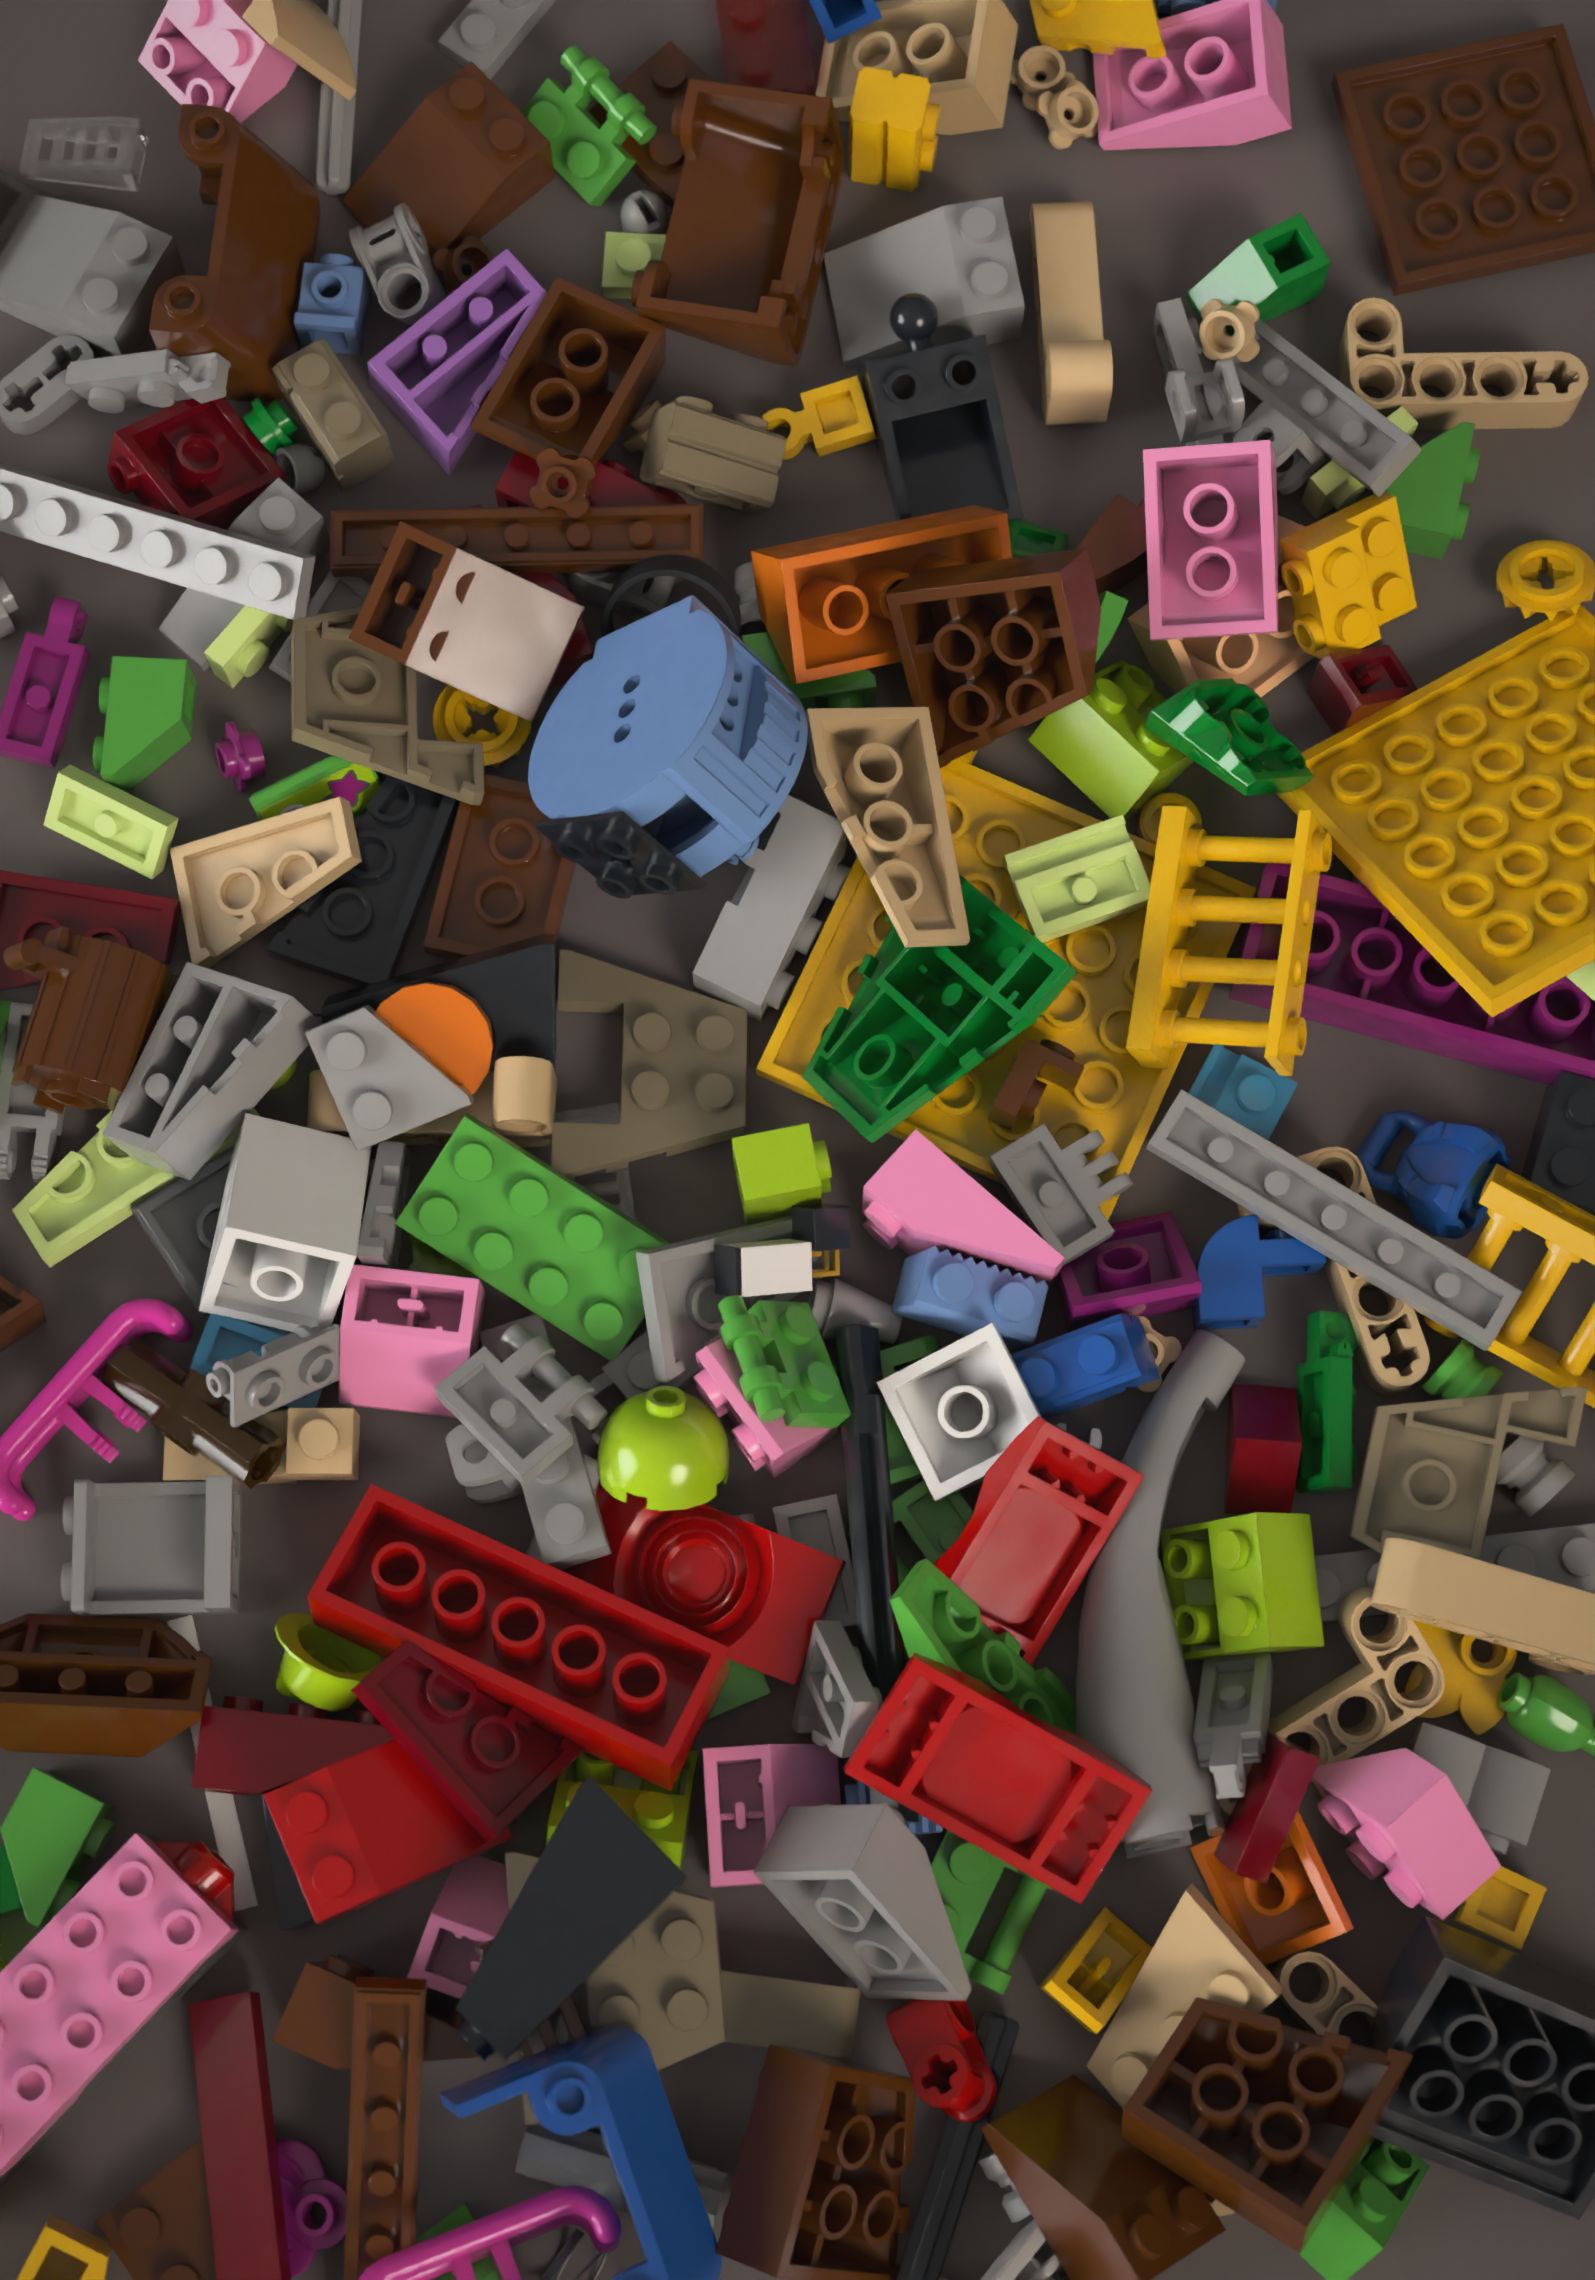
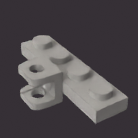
M1181 298L1157 303L1151 331L1165 374V393L1181 444L1185 443L1186 446L1233 443L1231 432L1241 429L1245 414V399L1233 359L1229 357L1217 360L1214 370L1204 373L1198 354L1202 353L1203 346L1200 341V328L1195 318L1187 319Z
M1258 319L1255 323V340L1259 344L1257 356L1248 362H1242L1236 356L1232 357L1241 388L1261 404L1241 425V429L1237 431L1233 443L1257 441L1262 434L1267 432L1273 433L1268 440L1271 441L1276 453V468L1283 464L1290 455L1294 456L1293 464L1287 471L1276 472L1277 491L1282 495L1290 494L1301 487L1327 459L1323 455L1324 453L1376 496L1380 497L1419 455L1422 449L1407 433Z
M537 1314L479 1332L482 1345L501 1363L513 1354L501 1342V1337L508 1328L516 1323H519L532 1337L542 1336L552 1346L546 1322ZM536 1376L527 1378L522 1382L540 1402L552 1394ZM573 1416L566 1417L561 1423L572 1433L574 1444L525 1487L463 1424L455 1427L448 1433L445 1439L455 1478L461 1485L465 1486L466 1494L470 1501L476 1504L495 1503L524 1493L542 1562L563 1570L612 1554Z

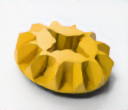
M1557 540L1532 541L1516 547L1501 560L1496 574V590L1502 593L1505 607H1520L1525 619L1536 612L1545 613L1550 622L1559 611L1576 615L1581 602L1592 601L1595 589V564L1590 556L1572 544ZM1546 570L1547 577L1551 578L1554 588H1542L1539 582L1541 571Z
M448 685L442 691L433 712V728L437 740L483 744L484 766L490 765L498 768L502 761L513 755L519 756L528 735L532 733V722L451 685ZM466 706L473 712L477 711L482 715L497 709L498 712L494 715L493 719L499 736L493 732L490 734L484 729L479 730L476 734L471 733L469 735L473 728V723Z

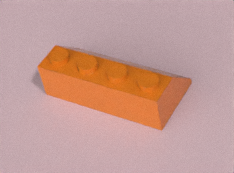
M972 505L752 550L751 557L759 614L791 683L797 685L901 662L885 594L914 571L1012 558L1007 512Z

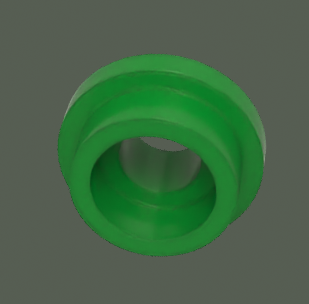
M260 397L251 402L253 409L243 419L271 454L275 455L278 448L297 444L291 434L299 426L277 399H274L268 405Z

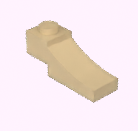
M288 1408V1410L268 1412L255 1418V1421L272 1430L286 1445L281 1454L280 1466L267 1482L259 1484H297V1480H358L360 1415L354 1408ZM165 1436L163 1481H206V1476L230 1475L200 1453L194 1457Z

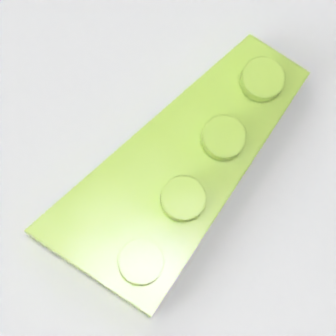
M255 1108L249 1112V1114L260 1116ZM113 1110L96 1125L99 1131L78 1152L70 1151L12 1209L42 1260L50 1268L133 1215V1207L181 1178L137 1162L104 1137L102 1134L111 1118ZM242 1122L207 1162L235 1145Z

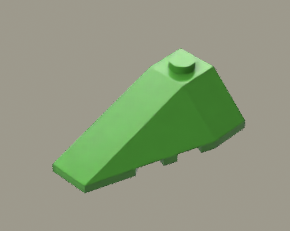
M928 1559L917 1562L890 1599L909 1659H911L915 1652L941 1662L982 1681L1018 1708L1041 1721L1075 1734V1700L1063 1682L1047 1667L1035 1670L1019 1655L1021 1643L1010 1633L1004 1632L997 1635L981 1621L978 1604Z

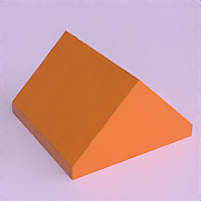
M1299 1811L1296 1813L1266 1884L1237 1875L1214 1856L1223 1833L1190 1847L1191 1853L1221 1917L1264 1966L1354 1929Z

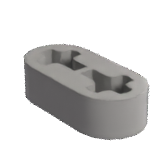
M74 335L58 336L46 343L0 381V419L7 429L20 435L35 434L46 428L83 398L65 385L67 370L62 371L59 363L65 358H68L69 361L96 358L88 342ZM21 395L27 401L31 399L34 404L33 409L27 413L19 407L15 409L12 401L16 397Z

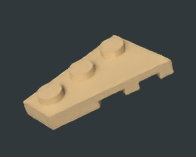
M339 796L170 848L191 962L205 968H210L362 862L350 801Z

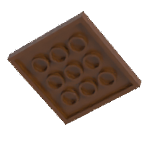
M1564 24L1334 73L1331 86L1394 296L1595 252V122Z

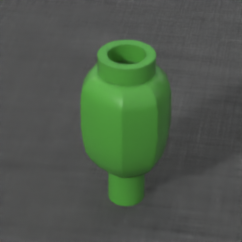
M1516 1672L1504 1682L1497 1697V1705L1506 1711L1508 1724L1516 1733L1534 1744L1554 1752H1571L1582 1749L1595 1757V1726L1593 1725L1592 1711L1587 1702L1577 1693L1546 1675L1525 1677L1521 1673Z

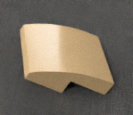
M310 0L252 1L242 15V18L271 46L350 101L357 91L352 61L338 29L323 10Z

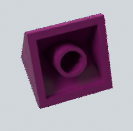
M1171 1211L1110 1223L1114 1229L1112 1237L1061 1267L1056 1280L1067 1333L1120 1313L1147 1318L1192 1309L1202 1293L1200 1277Z

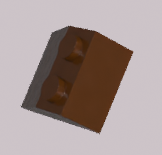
M471 61L421 102L342 199V204L362 227L366 229L393 215L394 207L405 203L420 224L428 244V252L432 259L438 249L447 248L451 250L459 246L460 241L466 236H475L480 239L555 179L551 145L549 140Z
M556 276L471 423L472 430L537 460V456L541 451L552 447L558 449L561 455L586 456L596 465L639 411L666 362V327Z
M1074 2074L981 2128V2131L1070 2280H1152L1226 2231L1201 2189L1120 2137L1123 2114Z

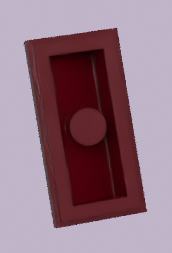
M1270 1731L1267 1733L1266 1751L1262 1753L1261 1763L1252 1764L1247 1776L1244 1797H1238L1225 1827L1226 1830H1224L1214 1852V1856L1230 1871L1239 1876L1265 1884L1320 1760V1757Z

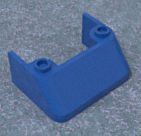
M606 2025L439 2093L443 2106L460 2119L526 2092L535 2117L545 2128L553 2133L575 2135L599 2125L645 2257L644 2261L620 2271L611 2280L719 2279L722 2269V2256L715 2253L718 2243L651 2050L645 2039L636 2031L621 2025Z

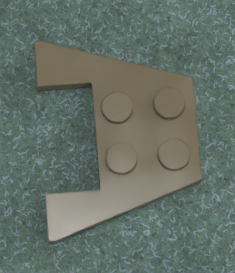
M363 605L308 616L293 621L291 631V741L467 804L481 805L485 793L483 744L418 739L416 670L349 639V635Z
M560 949L558 1011L617 1013L624 1016L621 1114L619 1124L553 1122L551 1167L575 1181V1177L602 1169L605 1170V1173L627 1168L631 1161L665 1153L666 1157L731 1140L734 1137L744 1136L746 1122L747 1010L571 950Z
M1573 1386L1376 1407L1349 1536L1382 1555L1386 1538H1399L1416 1541L1480 1560L1506 1433L1575 1447L1587 1388Z
M520 1850L505 1852L509 1912L540 1858L533 1855V1853ZM676 1890L586 1980L590 2031L606 2025H621L636 2031L647 2042L657 2071L726 2040L716 1902L714 1898ZM525 2092L523 2093L525 2125L537 2124L539 2121L533 2113L527 2093Z

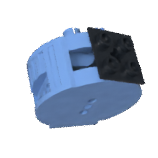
M694 595L680 600L597 639L593 659L584 662L552 703L534 741L528 770V783L532 799L538 809L550 820L536 821L534 827L554 843V849L560 856L582 866L596 878L597 886L611 896L627 899L632 895L655 893L672 895L678 891L705 889L707 883L701 879L704 874L715 869L725 861L731 865H737L739 859L744 862L754 854L759 844L760 833L774 818L792 789L804 759L808 739L807 716L802 702L790 688L772 673V668Z

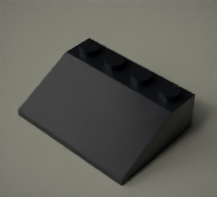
M1424 1915L1391 1969L1365 2045L1367 2048L1386 2053L1391 2048L1413 2054V2058L1372 2137L1580 2219L1595 2195V1986Z

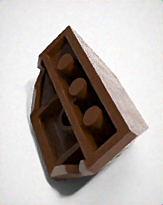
M28 1613L0 1624V1747L9 1752L142 1758L202 1720L212 1671V1659L203 1651H197L184 1637L159 1619Z

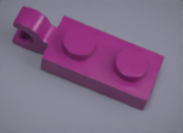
M56 596L50 610L44 636L26 632L0 714V756L53 769L56 768L90 658L87 648L76 644L84 633L88 618L86 612L80 611L81 603L79 601Z

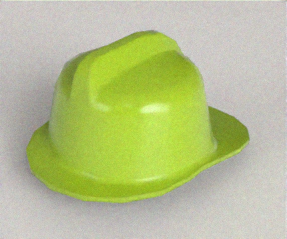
M288 1613L281 1616L275 1626L277 1639L285 1648L276 1677V1689L281 1694L328 1711H344L361 1703L351 1689L379 1665L385 1657L314 1625L312 1615L308 1613Z

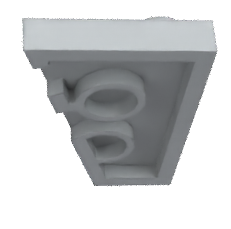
M792 1215L636 1252L655 1380L668 1383L685 1371L684 1365L696 1358L695 1353L722 1338L720 1327L724 1321L718 1304L728 1296L715 1294L714 1245L792 1239ZM822 1256L812 1257V1269H822ZM823 1277L812 1278V1285L815 1283L816 1279L820 1280ZM801 1292L743 1297L747 1310H749L758 1300L789 1301Z

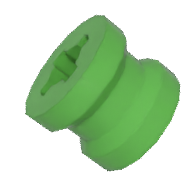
M1463 1338L1425 1381L1422 1388L1431 1396L1441 1395L1445 1399L1486 1396L1504 1372L1495 1364H1483L1474 1356V1347Z

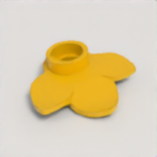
M1413 1620L1440 1663L1445 1675V1689L1440 1700L1417 1717L1437 1718L1459 1710L1462 1720L1475 1735H1481L1491 1729L1502 1719L1506 1712L1498 1707L1497 1697L1502 1685L1506 1681L1505 1676L1515 1663L1517 1650L1489 1642L1492 1646V1656L1486 1663H1481L1475 1660L1471 1654V1645L1476 1638ZM1414 1661L1417 1664L1408 1676L1404 1693L1413 1691L1421 1682L1422 1667L1419 1661Z

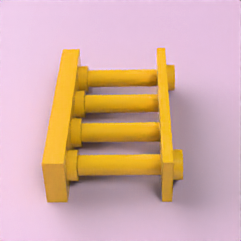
M1162 806L1126 1049L1142 1067L1168 1069L1170 1049H1176L1179 1043L1264 1047V1057L1278 1075L1292 1076L1295 1056H1302L1306 1046V1021L1304 1017L1300 1016L1320 872H1327L1329 870L1332 859L1331 836L1324 831L1312 810H1299L1295 838L1207 835L1206 830L1201 827L1187 806ZM1206 861L1291 864L1287 898L1198 895V891L1194 889L1197 867H1203ZM1197 921L1283 925L1278 960L1190 956L1188 950L1185 949L1188 927H1194ZM1188 981L1274 986L1269 1022L1181 1017L1180 1012L1176 1010L1179 988H1185Z
M1496 1163L1483 1186L1479 1200L1480 1204L1488 1208L1487 1214L1490 1216V1219L1467 1259L1490 1271L1512 1232L1521 1231L1523 1227L1547 1239L1545 1245L1549 1249L1492 1345L1487 1350L1556 1388L1573 1386L1587 1388L1584 1403L1595 1408V1371L1586 1367L1595 1353V1302L1563 1354L1529 1336L1530 1331L1571 1263H1579L1581 1259H1584L1595 1265V1216ZM1427 1316L1424 1317L1426 1324L1436 1332L1449 1338L1459 1337V1335Z

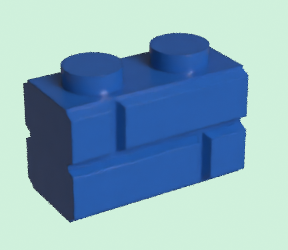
M1122 1313L1010 1354L1041 1417L1045 1420L1126 1391V1386L1135 1388L1160 1379L1156 1362L1139 1317Z

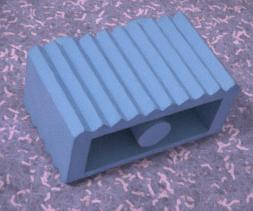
M936 1245L905 1258L892 1306V1313L964 1336L991 1323H995L1007 1349L1012 1350V1348L1024 1347V1345L1029 1343L1033 1344L1037 1335L1048 1286L1045 1280L1035 1282L1032 1276L1023 1278L1020 1272L1011 1275L1008 1268L999 1271L996 1264L987 1267L984 1260L975 1263L972 1257L963 1260L960 1253L951 1256L948 1249L939 1252Z

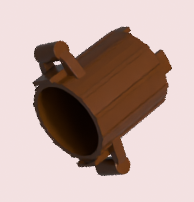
M65 926L48 931L44 945L41 941L34 938L10 945L4 952L5 964L13 970L21 969L41 980L12 1069L14 1076L11 1084L15 1086L29 1084L36 1088L37 1092L33 1104L58 1114H63L65 1105L80 1109L100 1108L114 1111L180 975H173L165 964L141 951L109 940L81 935H68L70 928Z

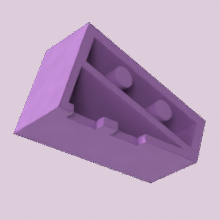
M507 248L368 361L370 388L449 476L477 433L472 430L471 423L547 294Z

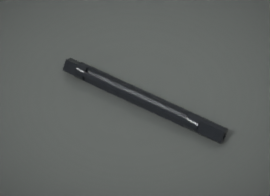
M851 1324L834 1330L837 1377L851 1415L841 1423L844 1450L858 1641L863 1668L872 1687L879 1689L882 1702H884L906 1667L904 1641L890 1603L891 1597L899 1588L885 1403L884 1397L876 1383L882 1380L879 1331L877 1328L863 1324ZM869 1787L871 1803H887L904 1817L905 1824L919 1822L918 1813Z

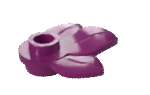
M279 2139L276 2140L290 2272L291 2278L304 2273L310 2267L319 2250L336 2247L345 2240L347 2189L338 2181L328 2178L321 2155L313 2147L298 2140ZM316 2202H320L327 2212L326 2222L322 2227H318L312 2218V2208Z

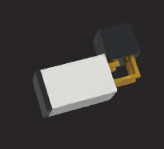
M835 1204L792 1206V1239L714 1245L715 1294L749 1297L812 1291V1278L839 1276V1249L850 1248V1206ZM829 1250H832L833 1270H829ZM822 1256V1269H812V1257Z

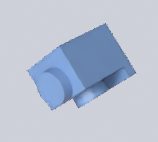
M333 253L323 255L320 258V263L304 262L298 312H295L294 319L301 348L308 346L318 339L325 338L334 353L362 355L370 286L365 269L357 267L356 262L352 258Z

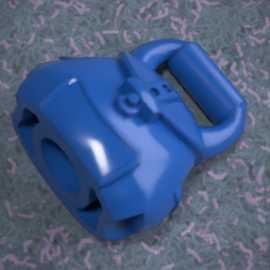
M1404 1110L1382 1114L1356 1153L1371 1186L1392 1194L1395 1199L1404 1202L1409 1208L1410 1217L1417 1227H1422L1432 1236L1450 1239L1461 1238L1470 1231L1477 1229L1480 1222L1486 1216L1488 1209L1479 1203L1486 1180L1496 1163L1509 1170L1512 1157L1505 1152V1145L1502 1139L1491 1128L1477 1127V1125L1449 1124L1445 1121L1433 1124L1419 1114ZM1403 1126L1412 1130L1416 1137L1403 1151L1394 1172L1376 1170Z

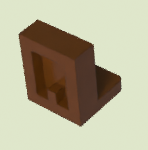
M1026 1038L992 1105L988 1120L1011 1131L1018 1115L1021 1114L1031 1119L1048 1084L1038 1080V1076L1073 1092L1084 1067L1074 1061L1076 1058L1075 1054L1065 1046L1048 1039H1042L1038 1044Z

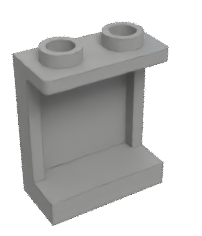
M231 1475L206 1476V1481L94 1483L89 1479H75L74 1496H66L63 1504L64 1532L66 1535H73L72 1561H65L61 1571L63 1600L71 1601V1611L80 1616L241 1614L243 1484Z

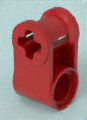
M911 1999L886 2015L889 2033L902 2055L913 2083V2089L921 2100L933 2107L942 2108L945 2114L959 2122L970 2123L979 2120L990 2111L996 2098V2080L977 2037L975 2022L965 2000Z

